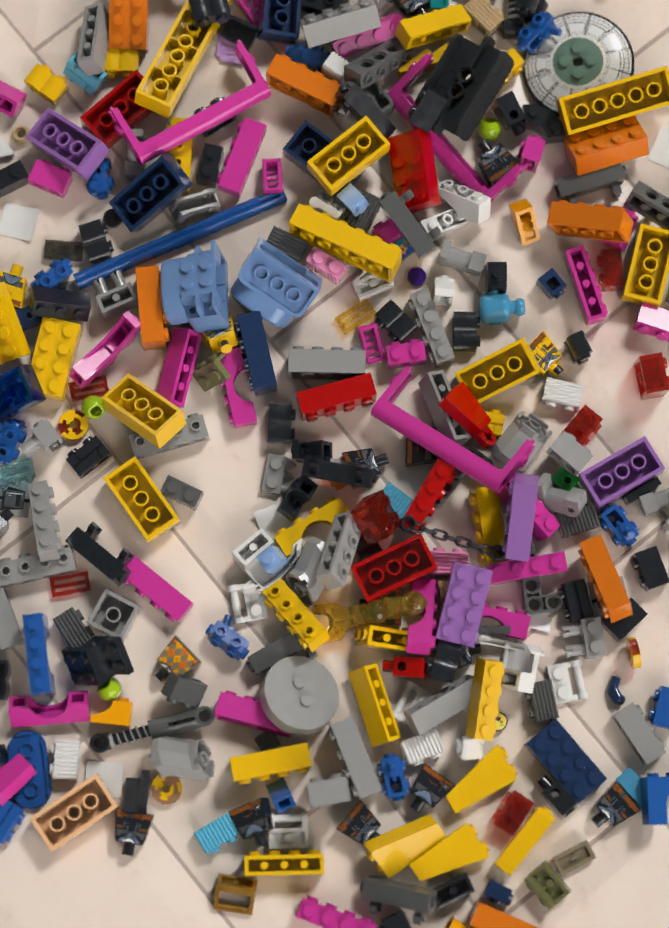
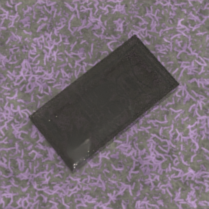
M45 240L44 260L59 259L60 261L67 257L70 261L82 262L84 244L83 242Z

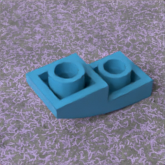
M629 767L615 781L619 783L642 811L640 777Z

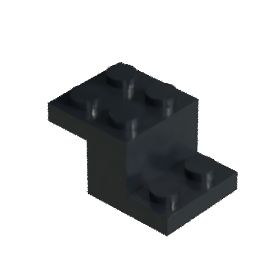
M94 636L80 647H65L61 650L64 662L75 685L101 686L115 675H130L134 672L121 636Z

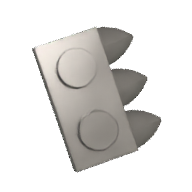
M269 453L261 491L283 495L289 487L282 482H290L294 479L292 474L285 470L295 468L297 466L296 463L286 456Z

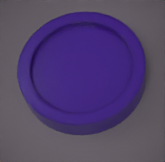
M419 267L412 268L407 275L408 282L413 286L423 285L426 281L425 271Z

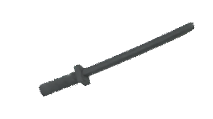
M480 624L478 631L479 635H485V633L510 634L511 626H485V624ZM402 628V630L408 631V628Z

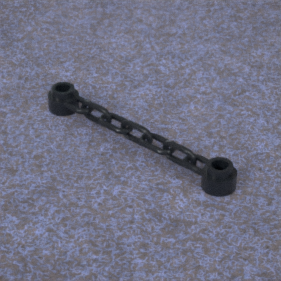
M409 515L402 517L399 521V527L404 532L412 531L419 534L425 532L431 534L432 538L440 541L450 540L455 542L457 546L465 549H478L481 554L489 556L493 561L503 559L506 552H502L503 546L477 545L468 538L462 536L453 537L441 529L434 528L431 530L425 528L422 523L416 522L415 518ZM404 521L409 523L408 528L404 526ZM416 525L421 526L419 530L415 529ZM437 532L445 534L442 536L443 538L435 536ZM460 539L468 541L466 543L467 546L459 544L461 542ZM484 547L490 548L488 553L482 551L485 549ZM494 550L498 552L497 557L493 554Z

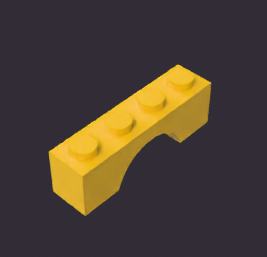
M340 497L328 499L324 502L325 506L322 508L316 507L308 512L309 516L306 518L299 517L292 522L293 526L286 529V527H283L276 532L277 536L274 537V540L287 558L290 557L293 551L292 545L303 537L304 532L311 525L326 523L332 526L335 515L348 512Z

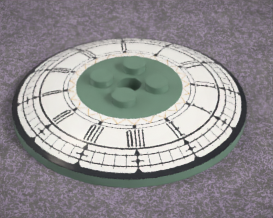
M570 12L556 16L553 22L557 28L562 29L561 36L550 35L532 55L526 50L524 52L523 78L529 94L539 106L548 109L558 117L560 116L555 98L634 75L635 61L630 41L615 23L601 15L590 12ZM580 58L583 60V64L575 66L573 61Z

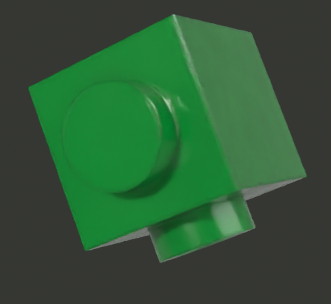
M562 466L551 478L552 485L558 489L570 491L572 487H580L577 484L580 479L577 476L574 477Z

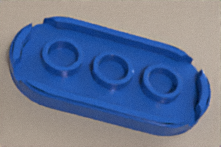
M24 730L16 733L10 740L7 747L8 762L20 753L37 773L13 797L22 807L36 809L46 804L52 793L47 744L44 738L37 732Z

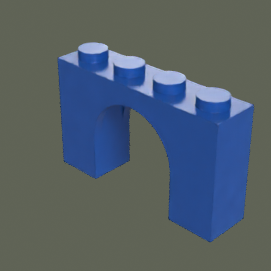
M43 613L22 615L31 694L34 696L56 694L54 674L50 671L47 655L46 637L50 636L48 617Z
M647 773V777H640L642 825H668L669 773H666V777H659V773Z

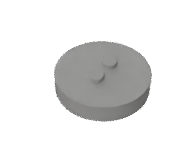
M290 656L275 663L264 676L260 686V702L268 719L279 729L290 734L308 735L319 731L332 719L338 707L339 692L333 676L322 664L308 657Z

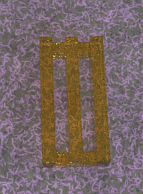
M366 298L335 317V320L346 335L373 318L376 311H374ZM364 305L367 306L366 308L362 309L361 311H359L358 313L354 314V315L351 316L350 318H348V319H346L345 321L341 322V320H342L343 318H345V317H347L348 315L352 314L353 312H355L356 310L360 309V308L363 307ZM370 311V314L367 315V316H365V317L362 318L361 320H359V321H357L356 323L352 324V325L349 326L348 328H345V327H344L345 325H347V324L350 323L351 321H353V320H355L356 318L360 317V316L363 315L364 313Z

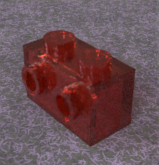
M621 248L602 249L599 256H597V266L600 267L598 281L599 285H602V292L621 291L624 286Z
M584 405L563 431L571 433L580 445L586 446L590 441L588 439L591 433L596 434L602 427L600 422L603 418L587 405Z
M512 790L511 793L508 791L502 800L504 805L501 810L497 808L491 818L494 819L493 825L514 837L534 802L517 791Z

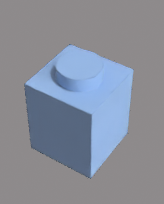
M351 183L336 195L355 217L363 213L367 206L370 205L366 198Z
M270 545L257 556L266 572L272 574L278 573L290 563L280 547Z

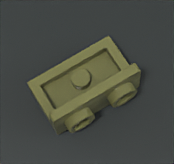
M214 353L206 361L202 360L195 366L197 369L192 375L205 392L231 377L230 373L220 362L225 356L224 353L219 355Z
M546 860L524 879L527 888L539 897L540 903L549 910L553 909L559 901L572 891Z

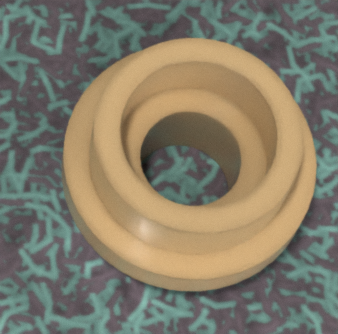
M23 125L16 126L12 131L13 140L18 144L27 143L26 135L30 130ZM19 133H24V137L19 138Z

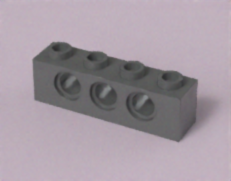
M397 37L389 39L345 65L344 82H355L363 90L412 60V48L405 50Z
M639 180L624 205L665 230H669V198Z

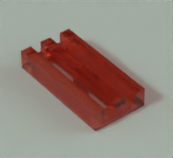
M106 375L96 377L89 383L103 381L102 384L87 386L82 389H74L78 385L75 382H69L72 402L84 400L90 395L104 396L109 391ZM105 388V391L75 397V393Z
M88 571L50 578L53 598L91 591ZM85 576V580L75 581L59 585H55L54 583L56 581H62ZM86 584V587L60 592L55 590Z

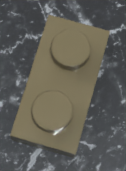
M585 840L552 857V860L560 876L595 859L596 856L588 841Z

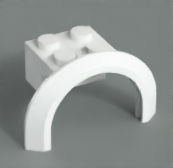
M262 528L232 552L233 560L251 579L242 587V592L245 595L261 593L278 579L284 577L299 559L303 539L301 538L292 545L293 551L288 558L290 563L276 574L266 572L257 559V556L270 545L275 546L274 541Z
M477 635L475 641L477 643L505 648L502 661L504 663V675L501 678V688L532 694L539 656H545L542 649L533 645Z

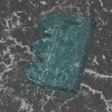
M32 458L0 466V488L4 491L7 490L9 484L19 487L23 480L32 483L36 477Z

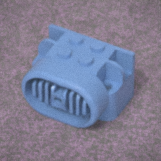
M259 237L256 245L243 262L238 278L231 287V293L242 305L252 312L260 311L261 318L280 328H286L294 317H300L305 313L319 293L323 279Z
M214 239L211 240V250L203 251L200 246H196L194 253L188 254L186 257L163 261L161 265V302L164 315L171 325L190 323L194 331L198 333L229 328L228 263Z

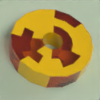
M68 410L59 418L58 429L64 438L71 441L80 440L88 432L89 421L81 411ZM76 422V428H71V423Z
M635 637L627 638L626 647L632 669L640 668L641 654L637 639Z

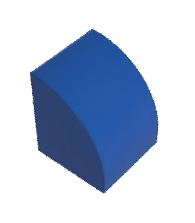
M284 777L266 785L278 813L296 806Z

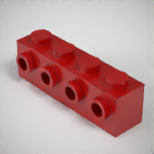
M438 458L404 517L412 516L416 522L426 526L427 524L424 523L426 517H431L437 508L434 506L437 499L441 501L446 493V490H444L447 483L451 484L456 476L453 473L455 467ZM404 521V526L408 528L409 523ZM416 525L415 529L419 530L421 526ZM412 531L407 532L412 536H415L417 534Z

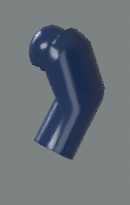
M612 676L607 694L614 704L622 705L625 702V696L618 689L621 678Z

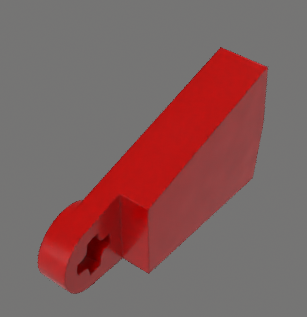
M461 382L442 398L438 406L472 435L481 447L489 449L496 443V437L488 426L492 420L466 384Z

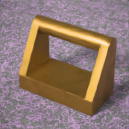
M219 873L213 909L252 916L258 880ZM220 891L251 896L249 907L218 902Z

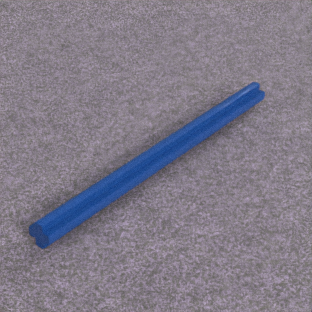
M284 190L283 193L259 195L75 273L73 276L79 290L93 285L92 282L96 279L99 282L98 278H104L105 280L113 272L117 275L116 271L118 270L124 272L288 202Z

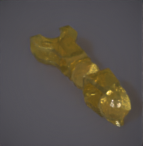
M410 591L403 597H388L382 600L374 599L368 604L345 608L336 603L324 602L313 605L312 612L320 616H327L329 626L326 630L330 639L325 643L341 641L347 631L352 628L372 623L380 624L386 621V619H399L407 615L416 616L423 612L428 605V601L421 593Z

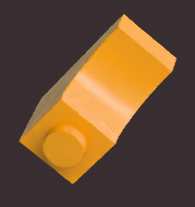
M525 198L508 204L521 244L524 246L541 240L533 206Z
M118 697V700H113L112 705L106 711L91 714L90 722L131 727L134 703L129 702V698Z

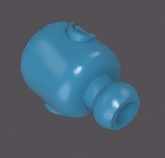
M491 291L479 297L480 321L490 324V326L506 323L510 319V314L517 316L525 314V301L522 298L510 301L506 293H499V291Z

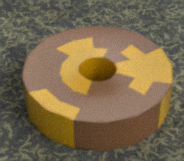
M158 775L151 784L153 798L161 804L176 802L182 793L181 781L177 776L171 775L162 778ZM165 785L170 786V791L167 793L163 791Z

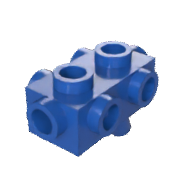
M541 11L533 16L532 21L527 27L520 30L519 35L516 37L518 41L516 46L522 52L526 50L532 55L550 35L561 36L562 29L557 28L553 22L555 18L549 12L544 13Z
M296 42L294 46H286L285 55L290 57L291 61L305 63L308 69H313V72H321L320 67H323L324 62L331 54V52L324 51V47L314 46L313 49L305 48L306 44Z
M106 157L99 165L100 172L96 169L88 179V183H86L88 193L99 200L108 198V194L113 193L112 188L115 187L114 179L109 175V170L112 169L111 162Z
M67 257L60 261L56 259L49 264L50 268L47 271L41 270L34 275L35 279L30 283L31 288L35 286L58 289V283L73 273L71 269L73 267L72 263Z
M10 418L5 423L2 422L0 424V464H9L13 460H17L20 454V450H18L19 445L24 443L27 437V433H25L27 426H25L23 420Z
M615 503L611 507L608 504L600 510L602 513L599 516L600 526L603 530L606 531L608 529L612 534L610 538L616 546L620 544L621 547L625 545L630 547L637 541L635 537L639 535L637 532L639 529L633 521H629L626 518L627 514L621 506H617ZM614 516L615 521L610 522L608 517Z
M226 614L223 623L218 620L214 625L210 624L205 631L209 642L213 646L224 650L230 658H235L238 661L240 658L244 660L250 651L248 649L250 642L236 633L235 629L230 626L232 616Z
M395 753L383 755L384 759L380 760L381 764H377L379 776L383 775L385 782L381 784L383 795H387L388 799L392 798L393 802L403 800L404 795H408L407 790H411L409 779L404 778L403 771H406L405 761L400 759V756H395ZM394 783H397L399 785V789L397 791H394L392 789V785Z

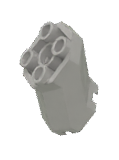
M525 411L517 414L492 447V457L506 465L527 439L530 441L534 439V450L529 455L526 465L518 469L522 472L528 467L552 435L551 430L547 431V423L534 414L524 415Z
M311 537L305 542L299 559L292 571L285 577L287 586L296 593L307 608L315 604L324 587V584L316 577V573L326 543L316 537Z
M164 736L151 740L149 761L152 766H155L162 778L172 775L201 781L214 777V760L210 761L209 755H212L203 739L190 741Z

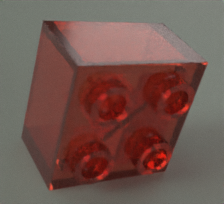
M662 352L639 356L634 363V369L641 401L664 397L669 391V376H667L665 370L667 369L666 358L662 356Z
M383 489L364 497L350 512L368 545L388 538L398 527L400 521L398 513L394 511L390 504V499Z

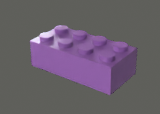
M50 108L46 109L26 135L28 141L35 148L87 181L110 152L100 139Z
M644 436L579 473L578 478L580 479L579 483L586 490L587 496L598 511L664 472L665 467Z
M516 473L515 479H511L509 496H512V498L509 497L507 515L510 516H507L504 532L506 534L502 552H506L505 559L529 562L539 476Z
M453 561L434 634L435 638L474 648L493 571Z

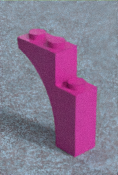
M129 311L124 313L105 338L71 368L69 377L82 389L114 364L117 355L134 342L141 326L139 319Z
M20 753L0 768L1 806L37 773Z

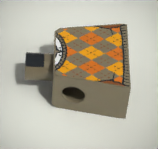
M175 635L157 658L162 667L154 675L162 683L169 675V672L186 675L202 662Z

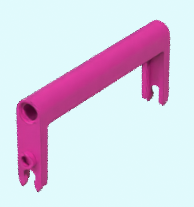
M237 40L238 44H236L234 52L252 84L144 142L137 140L117 107L114 109L112 106L109 107L110 111L108 112L115 123V131L119 136L122 135L140 165L153 160L271 97L270 88L255 65L254 56L248 53L240 40Z
M432 53L429 55L425 54L418 62L412 63L408 67L409 71L387 93L392 98L393 107L413 130L418 127L408 122L409 115L407 113L412 105L415 106V100L407 92V89L434 61ZM431 129L429 130L434 155L455 180L462 186L490 197L491 202L507 186L509 188L518 181L516 178L528 167L527 164L524 165L523 163L515 165L494 186L489 188L443 133L437 135Z
M406 365L397 377L392 378L390 386L372 407L371 415L499 494L518 469L526 465L529 455L535 448L533 446L535 440L532 439L530 441L527 439L503 469L496 468L393 404L413 378L410 375L412 372L411 365Z

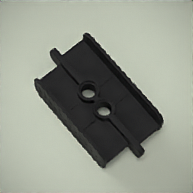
M459 33L454 35L422 87L425 90L427 86H430L448 99L431 127V130L437 135H441L445 129L460 137L463 141H468L512 71L514 60L507 52L494 48L496 42L492 37L486 35L479 46ZM416 98V100H415V106H416L417 102L419 101V99H417V98Z

